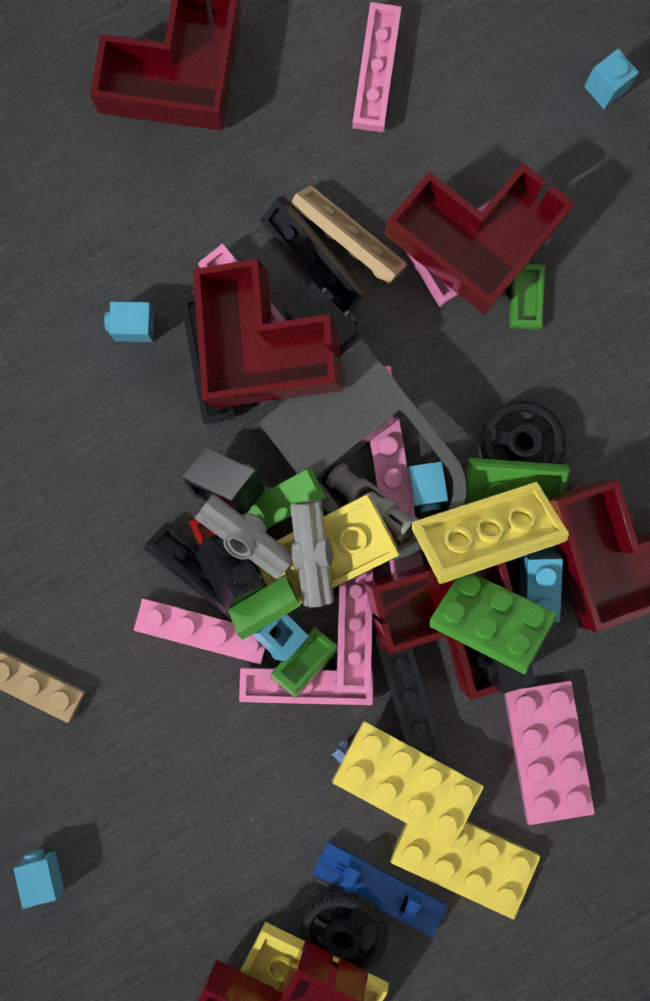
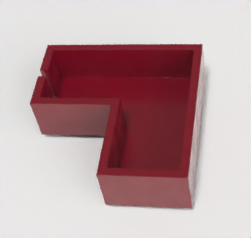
M171 0L164 43L100 34L90 97L98 113L223 131L241 18L240 0H210L212 10H207L206 0Z
M522 163L484 210L480 212L429 171L387 220L384 235L482 314L486 315L566 219L575 203L552 185L547 190L542 201H538L536 198L539 196L546 180L525 163Z
M258 259L193 269L203 401L214 408L343 391L341 361L336 356L340 355L338 325L330 314L272 323L268 271Z
M600 480L548 498L569 532L567 541L555 545V548L563 558L562 571L580 628L600 632L650 613V533L636 537L619 480Z
M505 562L473 573L513 592ZM425 564L364 582L371 611L377 616L373 619L379 642L388 654L446 637L460 691L471 700L499 691L482 679L481 671L476 670L472 660V652L475 649L429 627L431 617L455 579L440 584L430 564Z
M305 940L278 990L216 959L195 1001H364L369 972L341 958L336 963L333 961L334 954Z

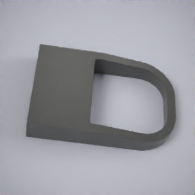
M362 339L339 357L342 369L343 391L288 398L258 422L297 474L312 468L326 496L321 501L322 506L329 514L342 506L322 481L323 477L400 416L406 415L445 464L452 476L453 497L446 511L465 505L467 482L459 461ZM414 537L409 542L397 546L400 555L391 560L406 558L419 552L422 548L417 538Z

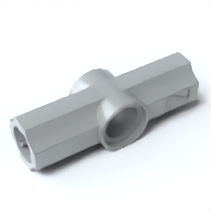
M214 494L211 495L195 517L196 520L224 540V547L232 556L238 559L249 558L276 579L282 576L292 562V552L266 534V526L258 517L251 514L241 515Z
M306 500L292 503L290 505L294 531L292 561L294 568L299 570L303 606L321 607L332 604L334 601L330 575L332 546L329 537H326L322 502L321 500Z

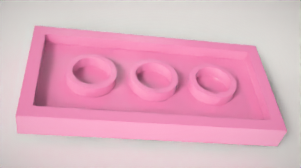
M563 680L532 685L505 693L525 817L528 825L594 815L571 681Z

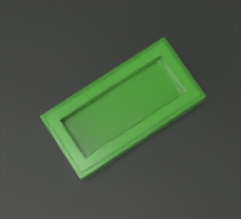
M528 264L510 285V329L541 330L543 328L545 265Z
M285 575L231 607L228 611L237 635L244 640L298 608L301 604L291 581Z
M315 627L307 634V639L290 659L282 661L271 672V678L295 698L302 693L338 653V645Z

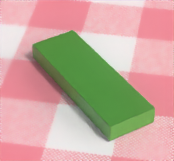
M309 468L261 494L247 514L258 517L265 524L266 530L292 517L290 511L292 503L306 500L322 501L326 496L312 468Z

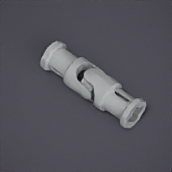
M341 463L331 471L326 481V486L330 489L335 488L345 495L348 503L369 493L388 530L397 536L398 542L404 544L414 535L412 523L419 520L417 517L411 518L398 508L399 505L396 501L387 499L384 493L364 478L359 479L351 473L347 464ZM394 519L398 520L402 525L396 523Z

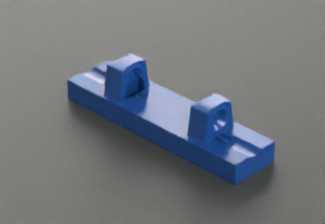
M330 840L327 841L313 868V874L346 892H355V894L365 896L366 899H370L371 902L375 903V906L430 937H433L448 907L446 902ZM408 895L406 909L403 911L400 908L406 896Z

